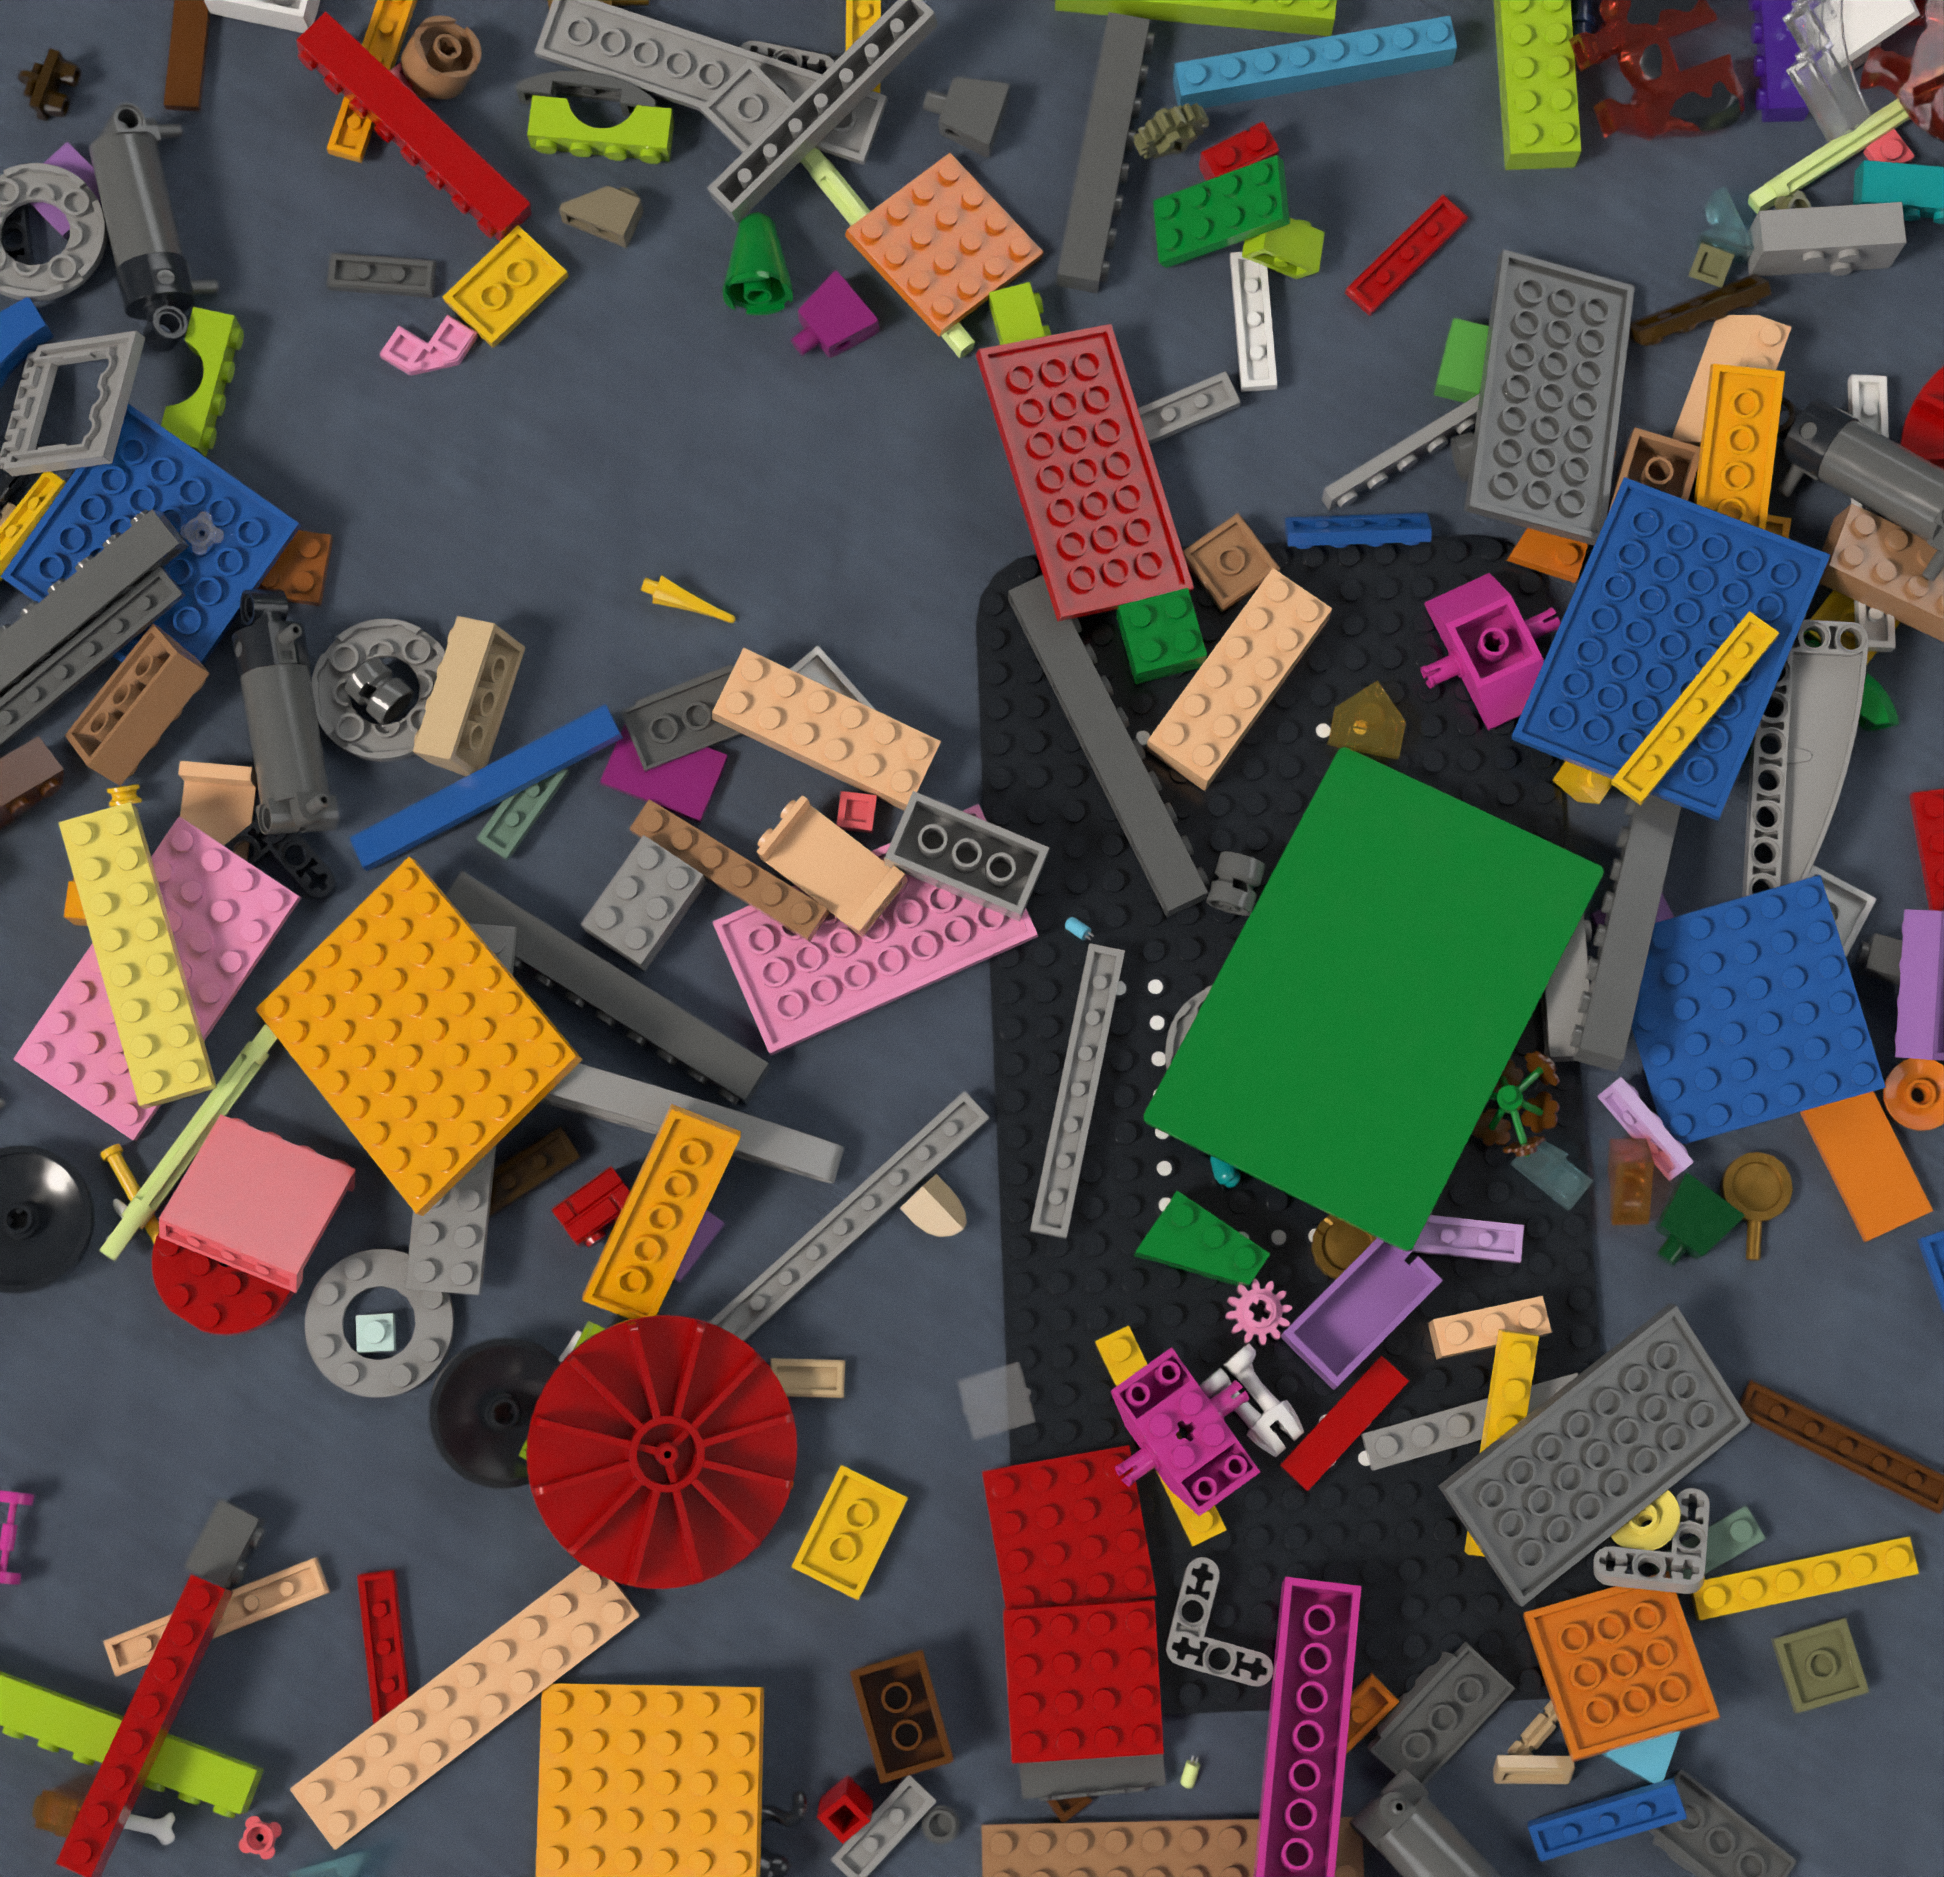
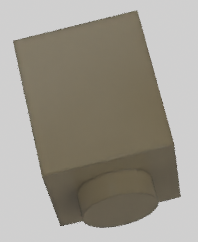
M610 186L564 202L559 208L563 223L624 248L628 247L644 211L641 199L638 198L639 196L635 192L624 187H620L618 190Z

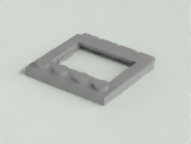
M137 331L38 345L36 352L28 353L22 377L25 380L20 381L13 405L17 411H12L5 434V439L8 442L3 443L0 452V469L5 470L11 476L111 464L145 337ZM108 358V367L100 374L97 386L100 390V397L92 405L89 415L92 428L84 436L82 444L51 445L38 447V450H36L58 366Z

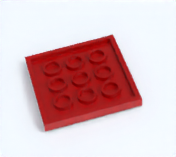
M1129 1445L982 1471L1005 1608L1127 1601L1157 1595L1137 1484L1135 1481L1128 1487L1121 1480L1130 1474L1133 1468H1130L1120 1476H1118L1115 1470L1116 1465L1121 1464L1131 1456Z
M1154 1599L1002 1608L1012 1764L1164 1754Z

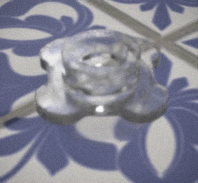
M200 512L196 518L191 519L181 527L182 537L187 538L193 545L192 551L198 555H204L208 547L214 543L222 542L224 538V532L216 528L212 522V515L208 512ZM201 530L205 531V535L203 537L199 535V532Z

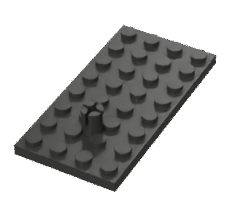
M1505 249L1500 252L1496 267L1464 511L1595 545L1608 514L1635 286Z
M1669 1303L1438 1487L1515 1603L1523 1607L1751 1422L1677 1305Z

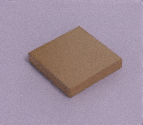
M1239 513L1183 550L1187 567L1221 612L1258 588L1272 568L1280 572V567Z

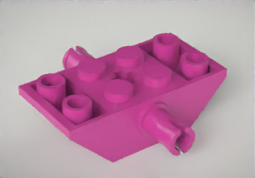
M1490 573L1425 602L1424 605L1449 652V656L1421 667L1423 678L1428 677L1426 681L1427 686L1432 688L1456 675L1461 677L1488 731L1520 717L1544 663L1534 640L1554 630H1558L1561 623L1558 617L1553 618L1556 615L1555 610L1549 608L1547 611L1524 621L1511 594ZM1486 642L1490 647L1496 645L1498 647L1497 651L1491 652L1485 648Z
M1171 1347L1110 1391L1125 1427L1141 1448L1121 1464L1115 1466L1118 1476L1133 1468L1130 1474L1121 1479L1130 1487L1136 1480L1155 1468L1168 1488L1198 1516H1201L1260 1473L1257 1466L1224 1421L1225 1416L1249 1401L1247 1392L1244 1391L1232 1399L1231 1396L1243 1388L1239 1382L1233 1381L1231 1385L1213 1398H1208ZM1179 1427L1186 1429L1188 1433L1187 1439L1182 1438L1179 1440L1176 1433L1179 1431Z

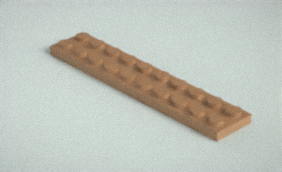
M1355 1816L1340 1817L1335 1877H1364L1363 1839L1349 1824ZM1259 1818L981 1824L982 1876L1253 1877Z

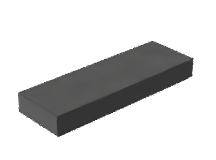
M330 253L327 288L330 291L433 298L437 263L435 260Z

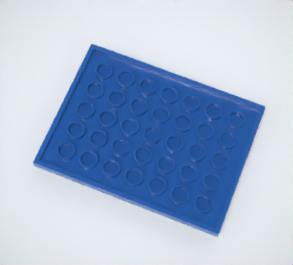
M1624 477L1512 734V740L1613 779L1750 611L1778 631V638L1651 793L1653 796L1719 821L1831 555Z

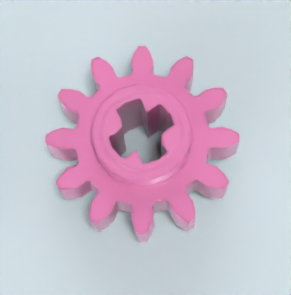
M1253 1279L1251 1283L1252 1290L1250 1291L1240 1284L1237 1287V1291L1241 1298L1229 1297L1227 1300L1231 1306L1236 1307L1235 1311H1230L1225 1315L1226 1319L1237 1320L1238 1324L1232 1328L1231 1332L1236 1334L1244 1330L1246 1332L1244 1343L1246 1344L1251 1341L1254 1335L1258 1336L1259 1344L1264 1346L1267 1340L1266 1334H1270L1273 1339L1278 1340L1280 1332L1276 1327L1278 1325L1284 1328L1290 1326V1322L1282 1318V1314L1290 1312L1292 1306L1281 1305L1280 1301L1285 1297L1286 1292L1280 1291L1276 1295L1273 1294V1281L1268 1282L1264 1289H1260L1258 1280ZM1258 1303L1265 1305L1264 1312L1268 1314V1318L1262 1317L1260 1322L1253 1320L1254 1313L1249 1310L1250 1305L1256 1307Z

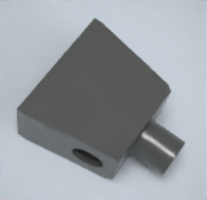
M954 77L948 94L931 89L927 91L923 110L940 115L939 133L943 137L984 157L990 158L1010 99V84Z

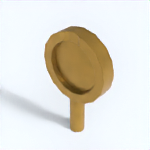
M1755 1152L1746 1153L1728 1165L1722 1175L1720 1190L1722 1198L1745 1215L1742 1220L1747 1221L1746 1260L1760 1261L1762 1222L1769 1221L1784 1211L1790 1203L1793 1187L1791 1175L1782 1162L1773 1155Z
M1329 1215L1317 1226L1312 1236L1311 1251L1315 1263L1321 1271L1336 1280L1377 1238Z

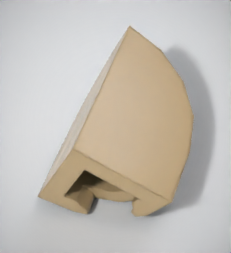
M937 1174L900 1207L916 1226L924 1232L938 1237L953 1236L962 1231L967 1223L966 1212L960 1200Z

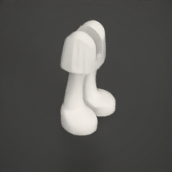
M1248 1343L1227 1360L1223 1366L1242 1383L1264 1412L1260 1414L1249 1402L1243 1403L1234 1411L1249 1428L1246 1435L1260 1448L1277 1457L1286 1447L1279 1439L1277 1433L1271 1430L1270 1425L1276 1421L1279 1428L1294 1441L1304 1433V1430L1290 1403L1287 1400L1280 1402L1263 1385L1254 1372L1252 1362L1255 1359L1256 1351ZM1219 1368L1200 1385V1388L1209 1398L1231 1385V1381L1222 1368ZM1237 1391L1235 1394L1231 1396V1398L1234 1399L1240 1393Z

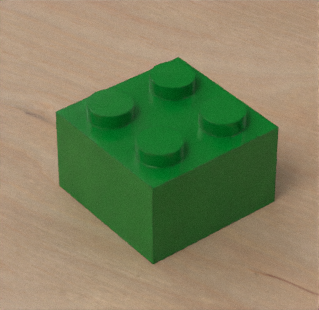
M1188 588L1118 605L1117 621L1135 684L1200 668L1207 659V652Z

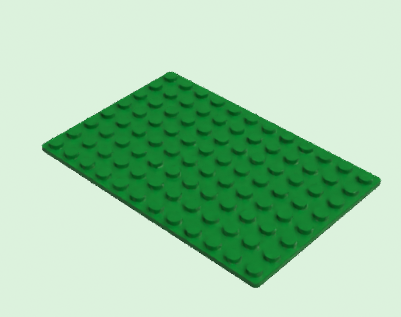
M1347 747L1340 748L1144 1113L1145 1123L1402 1251H1411L1603 877V868L1594 862Z

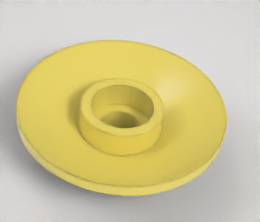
M1667 1490L1613 1533L1611 1538L1618 1546L1623 1548L1654 1551L1664 1546L1674 1537L1680 1525L1681 1511L1676 1498ZM1647 1520L1652 1521L1649 1525L1641 1527L1643 1522Z

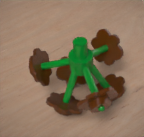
M1537 1051L1525 1055V1060L1528 1062L1526 1067L1531 1074L1521 1083L1520 1080L1524 1076L1523 1071L1520 1068H1515L1514 1061L1509 1059L1489 1099L1497 1101L1499 1105L1498 1110L1489 1109L1486 1113L1482 1112L1472 1132L1475 1137L1482 1138L1483 1143L1487 1146H1492L1494 1143L1505 1145L1510 1140L1508 1131L1511 1129V1123L1503 1119L1505 1112L1510 1113L1519 1141L1504 1147L1503 1152H1513L1516 1154V1157H1529L1537 1152V1146L1545 1141V1136L1526 1138L1523 1125L1531 1127L1534 1133L1539 1134L1544 1128H1554L1558 1121L1556 1113L1559 1111L1560 1106L1558 1102L1552 1100L1550 1093L1542 1091L1537 1094L1535 1099L1523 1100L1522 1092L1537 1078L1544 1085L1550 1083L1556 1086L1560 1082L1559 1077L1555 1073L1556 1066L1548 1056ZM1521 1108L1525 1109V1111L1523 1112L1522 1117L1520 1119L1518 1111Z

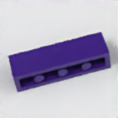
M1748 0L1749 11H1754L1755 23H1752L1751 43L1757 44V55L1754 56L1753 74L1754 77H1759L1760 86L1756 90L1755 105L1757 110H1761L1762 122L1804 121L1811 109L1804 0Z

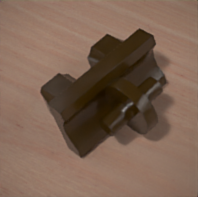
M49 48L43 65L35 62L31 71L21 70L19 72L18 80L26 85L23 95L30 98L29 106L37 112V119L48 121L49 115L67 116L70 108V99L68 95L58 93L61 84L71 87L78 86L82 72L78 65L65 60L59 50Z

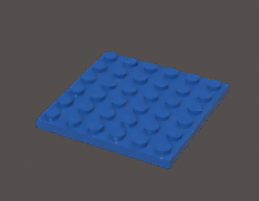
M128 403L113 462L111 464L76 468L0 577L34 601L40 602L49 595L47 590L52 584L62 578L67 580L77 572L75 566L81 560L90 555L95 557L104 549L103 543L109 537L119 532L123 534L132 526L130 521L137 514L144 510L150 511L152 509L163 512L189 545L188 548L164 566V569L186 596L153 623L204 665L240 614V598L243 591L256 590L302 525ZM150 626L113 655V657L123 662Z
M1821 875L1654 924L1631 1027L1657 1114L1666 1130L1675 1140L1685 1145L1886 1088Z

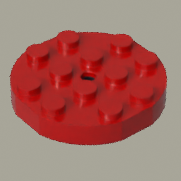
M159 1233L156 1236L152 1252V1273L158 1294L172 1313L200 1331L221 1336H236L256 1331L279 1317L295 1293L160 1238Z

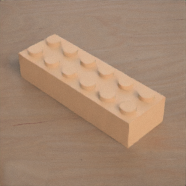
M1272 568L1149 737L1146 751L1206 791L1328 622L1332 608Z
M743 648L712 711L713 720L870 795H877V798L904 811L912 792H918L941 741L746 648Z

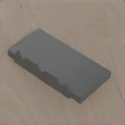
M732 664L635 701L636 705L621 710L622 717L645 772L742 735V733L712 719V711L734 668Z
M1466 1641L1454 1654L1443 1651L1439 1661L1429 1666L1415 1680L1416 1683L1412 1690L1408 1693H1403L1398 1698L1399 1703L1377 1724L1378 1735L1367 1746L1396 1775L1402 1769H1406L1423 1786L1515 1689L1509 1681Z
M1163 1754L1019 1763L1022 1799L1040 1798V1802L1149 1791L1148 1787L1166 1785Z
M1682 1769L1677 1770L1672 1778H1674L1687 1819L1648 1830L1655 1836L1653 1845L1662 1848L1669 1858L1684 1870L1693 1873L1696 1877L1788 1876L1797 1862L1794 1858Z

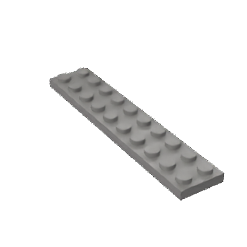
M553 0L534 52L538 58L578 71L612 76L638 87L647 94L699 111V108L748 59L764 72L793 102L822 75L597 0ZM871 91L814 148L865 165L888 100L887 96Z
M469 923L513 976L517 928ZM496 1145L424 1216L416 1214L413 1210L405 1289L482 1295Z

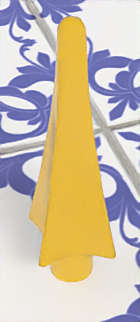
M662 575L659 582L647 577L644 579L641 591L653 595L652 603L704 614L729 623L736 621L734 615L703 601Z

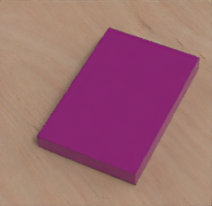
M624 724L621 731L623 738L618 740L600 780L601 785L648 802L650 799L668 811L701 823L727 763L728 755L707 747L645 772L626 724Z

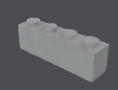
M1584 914L1540 998L1544 1055L1548 1056L1553 1062L1574 1061L1575 1047L1570 1046L1571 1035L1575 1024L1581 1026L1583 1013L1578 1012V1005L1582 992H1588L1590 987L1589 979H1586L1585 976L1590 958L1592 957L1587 956L1586 942L1591 941L1590 920H1584Z

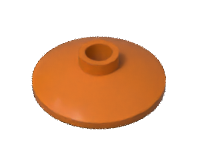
M1913 1058L1896 1065L1888 1074L1885 1081L1886 1088L1883 1090L1884 1102L1890 1115L1902 1126L1917 1131L1931 1130L1943 1125L1944 1065L1935 1060ZM1914 1089H1919L1923 1093V1100L1921 1102L1913 1100L1912 1091Z

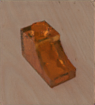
M1647 1138L1609 1139L1607 1171L1610 1184V1220L1612 1225L1649 1224L1654 1161Z
M57 1788L43 1789L42 1795L36 1797L33 1805L32 1817L36 1818L34 1828L55 1833V1836L67 1838L87 1794Z

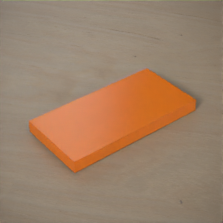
M1874 1092L1800 1112L1864 1243L1933 1211Z

